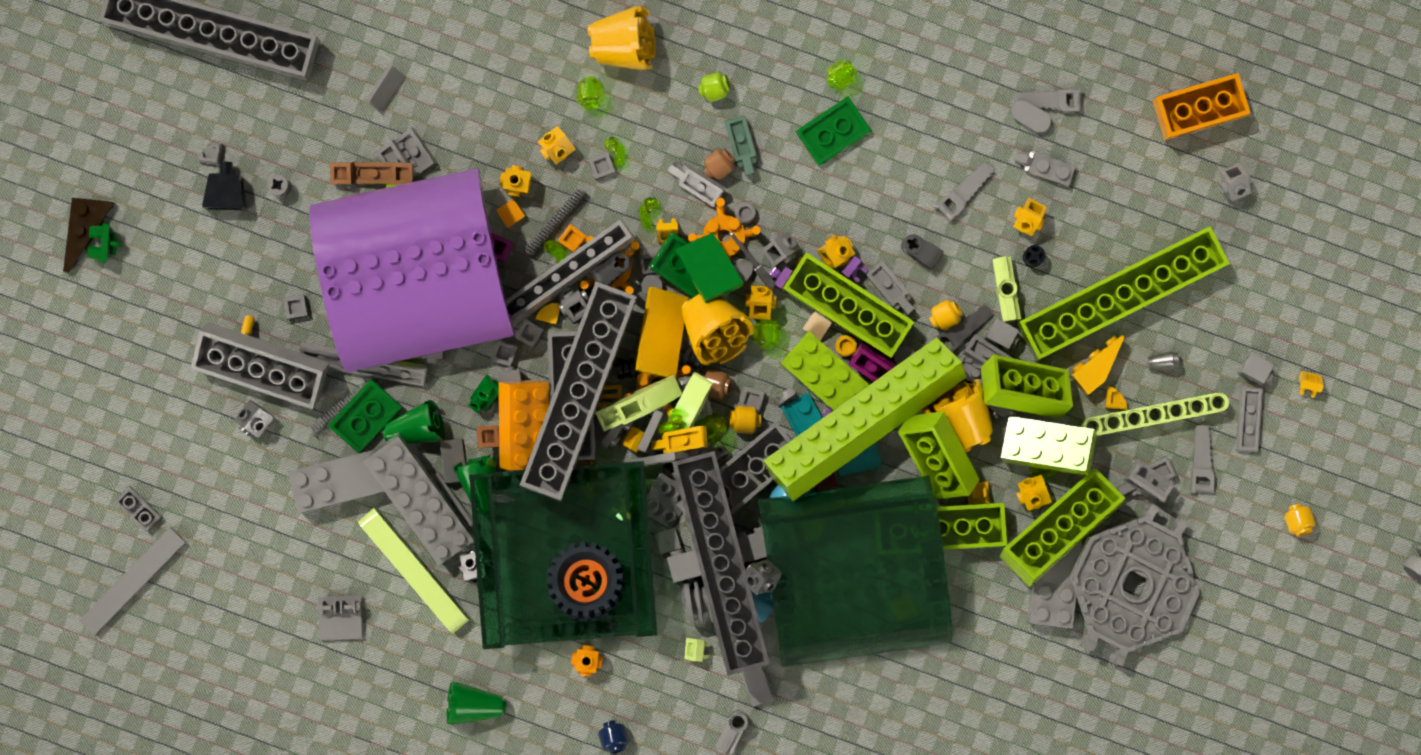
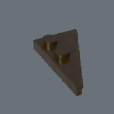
M72 198L63 272L69 273L76 265L77 259L93 239L89 238V227L101 226L110 209H113L114 202Z

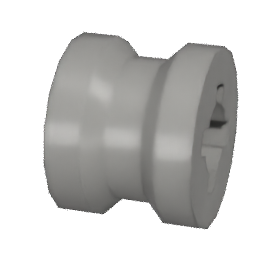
M275 174L268 179L267 189L276 197H284L290 191V183L284 176Z

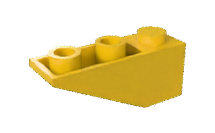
M1114 335L1105 342L1107 347L1101 351L1096 349L1088 356L1090 358L1089 361L1085 364L1081 361L1071 369L1074 373L1070 375V378L1085 396L1089 395L1106 381L1124 340L1123 335L1118 338Z

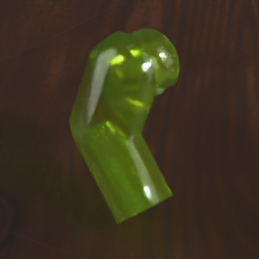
M655 197L646 198L638 210L642 228L652 226L650 213L659 206V201Z
M549 240L544 243V250L556 257V264L566 258V249L555 240Z

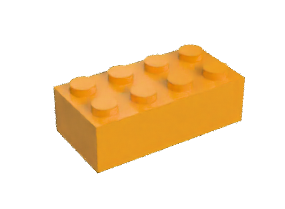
M1238 73L1164 94L1152 101L1164 141L1242 119L1251 114Z
M542 380L499 382L500 468L510 471L526 469L549 408V382Z

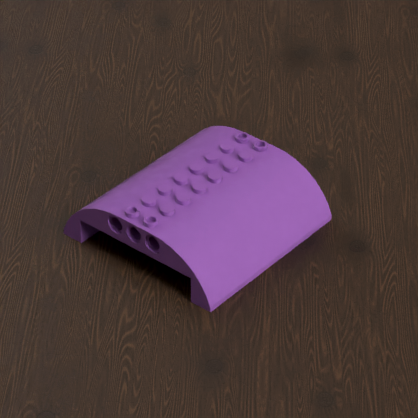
M479 168L310 205L311 239L322 295L335 347L346 373L515 336L511 315L507 311L482 194L483 185Z

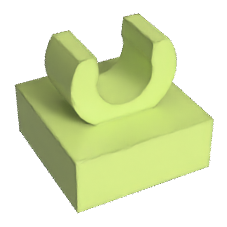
M686 638L684 659L703 662V659L709 658V655L703 654L704 647H710V644L705 642V640Z

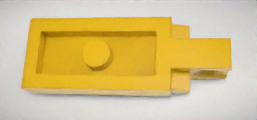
M706 426L665 432L662 435V440L651 441V450L663 451L664 454L708 448Z

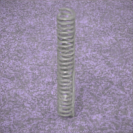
M577 188V191L572 193L573 196H570L568 201L563 203L564 206H561L559 211L554 213L555 216H552L550 221L545 223L546 226L541 228L539 234L537 233V236H534L535 239H532L530 244L525 246V252L534 256L535 250L538 251L537 248L543 246L544 240L547 241L546 238L552 236L551 233L556 231L554 227L558 228L557 225L561 226L560 223L565 221L564 217L567 218L566 215L570 216L569 213H572L574 208H576L574 204L578 205V203H581L580 200L585 198L583 194L587 195V193Z
M374 378V381L379 385L378 380ZM346 396V399L343 398L344 402L340 400L342 405L338 402V405L332 406L333 410L330 409L331 413L327 411L329 416L324 413L322 418L319 417L320 421L316 419L318 424L314 421L315 426L312 423L311 426H308L312 436L315 437V434L326 428L327 424L350 401L348 396Z

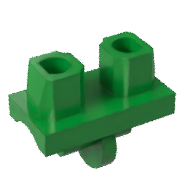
M103 223L101 226L89 227V238L100 239V247L88 246L87 258L98 260V263L107 262L108 246H110V255H116L117 247H123L122 242H117L118 234L111 233V241H108L110 224Z
M487 374L470 397L471 401L468 406L476 413H479L481 410L485 412L489 410L499 395V382L492 380Z

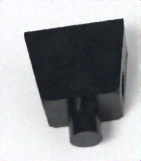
M221 161L219 173H209L202 203L204 209L247 211L243 178L239 174H232L233 162Z

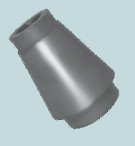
M1168 351L1148 357L1149 370L1174 371V369H1180L1178 352Z

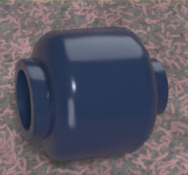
M615 720L604 723V728L599 730L598 733L602 749L610 754L624 751L629 743L625 726L621 723H616Z

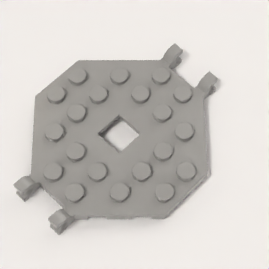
M1145 503L1142 517L1088 536L1070 574L1088 631V635L1083 639L1080 647L1088 651H1094L1098 638L1117 648L1109 662L1115 665L1123 666L1128 652L1136 650V648L1181 633L1200 594L1192 576L1193 571L1189 558L1186 556L1183 548L1182 533L1187 527L1188 522L1180 518L1179 520L1174 518L1171 525L1172 530L1154 522L1153 518L1158 512L1159 507L1153 503ZM1130 571L1147 579L1138 598L1123 590V585Z

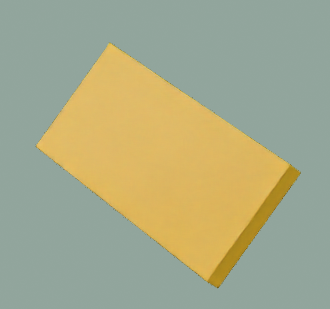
M653 286L648 287L635 370L662 378L674 375L676 379L684 329L683 310L681 307L684 302L688 301V297Z

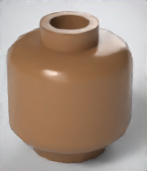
M717 148L704 159L706 168L703 170L711 179L715 177L718 180H722L734 170L735 159L725 148L723 150Z
M711 369L705 375H702L713 382L708 397L723 399L726 395L730 394L733 381L727 372Z

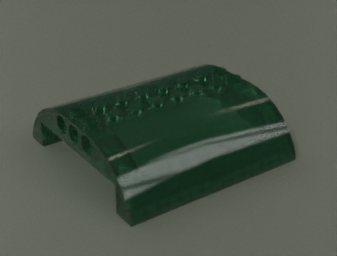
M644 461L576 465L562 502L521 487L520 483L525 470L469 475L483 650L505 648L507 645L630 635H636V637L657 636ZM580 541H586L590 545L591 542H595L600 547L604 546L608 548L610 553L616 556L625 576V591H622L623 598L621 602L618 601L616 603L618 607L614 611L612 609L608 611L609 615L605 618L600 616L597 621L587 619V622H581L578 618L575 620L571 619L567 614H563L549 595V587L546 582V578L549 579L548 567L552 568V559L560 556L559 551L561 549L565 551L570 549L568 545L572 543L578 546ZM589 569L578 571L572 579L573 591L578 590L576 578L583 583L584 587L588 584L594 588L595 591L593 593L586 594L584 597L597 593L602 584L600 574L595 576L597 587L592 585L589 579L585 581L580 578L578 574Z
M929 475L808 492L794 501L788 495L758 500L766 559L782 572L777 585L771 591L781 668L952 642L951 607L942 536Z

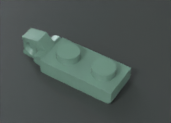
M745 115L724 121L735 162L738 167L743 166L746 177L754 175L752 163L757 162L756 153Z

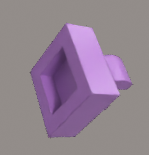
M854 256L841 275L847 279L851 276L853 281L858 283L860 279L856 277V271H862L866 274L867 270L863 266H858L861 260Z
M786 266L782 272L772 267L769 275L777 280L774 287L781 291L793 271Z

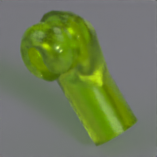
M616 137L606 138L604 141L605 148L610 149L615 154L614 166L624 167L625 147Z
M672 409L670 411L668 421L658 424L659 433L663 434L680 428L683 418L681 410Z
M1029 467V471L1033 476L1042 474L1044 480L1062 473L1061 471Z

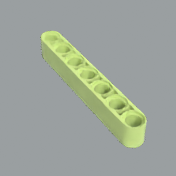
M1213 393L1085 419L1080 427L1086 428L1087 423L1092 421L1096 424L1095 432L1099 436L1221 412L1228 407L1229 400L1223 393ZM1215 397L1221 399L1222 405L1219 409L1215 408L1212 404ZM1194 401L1199 402L1201 405L1198 413L1194 412L1191 408ZM1173 405L1178 406L1180 409L1177 417L1173 416L1170 412ZM1152 409L1157 410L1159 413V418L1156 421L1152 420L1149 416ZM1131 413L1138 416L1136 425L1131 424L1128 420ZM1110 417L1117 420V427L1115 429H1111L1107 424Z
M376 508L371 509L358 520L362 529L452 634L470 620Z

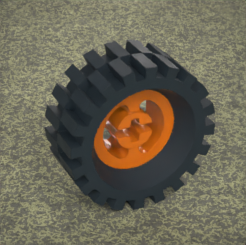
M580 541L578 546L572 543L568 545L570 549L566 551L561 549L559 551L560 556L552 559V568L548 567L547 571L549 579L546 578L547 586L549 587L548 592L555 605L563 614H567L569 618L574 620L578 618L581 622H587V619L597 621L600 616L607 617L609 615L608 611L611 609L614 611L618 607L616 603L618 601L621 602L623 598L622 591H625L624 572L616 556L610 553L608 548L600 547L595 542H591L590 545L586 541ZM582 569L589 570L579 573L578 575L580 576V578L585 581L589 579L592 585L596 587L597 580L595 576L597 574H600L602 577V584L597 593L589 597L584 596L586 594L593 593L595 591L594 588L588 584H586L584 587L583 583L577 578L576 585L578 586V590H572V579L575 576V574Z

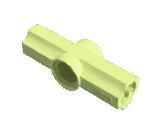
M1011 256L993 259L997 287L996 294L999 299L1002 321L1005 323L1021 320ZM1009 285L1012 293L1009 295L1004 294L1001 286Z

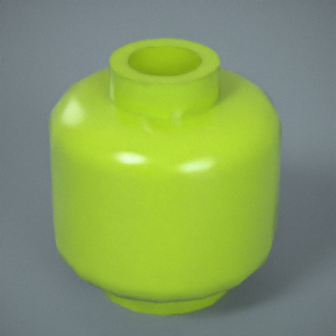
M715 72L703 76L698 89L701 97H705L709 102H714L728 96L729 91H731V84L727 75Z

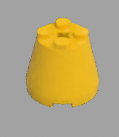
M644 5L634 6L589 24L588 34L591 37L592 43L589 46L590 57L595 58L597 63L636 70L652 69L653 66L650 62L651 58H654L656 54L654 26H651L650 21L647 19V16H649L647 7Z
M698 294L691 300L684 302L681 307L683 310L682 317L693 352L704 365L713 362L723 364L732 360L747 347L746 341L750 335L754 334V326L749 318L721 296L705 303L700 294Z
M979 379L974 380V383L968 384L966 381L958 383L922 409L924 414L944 411L965 452L970 451L971 447L978 443L979 445L988 443L991 440L990 435L993 433L988 405L984 402L983 385Z

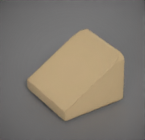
M814 311L803 327V330L806 332L810 331L817 339L821 340L833 322L817 311Z

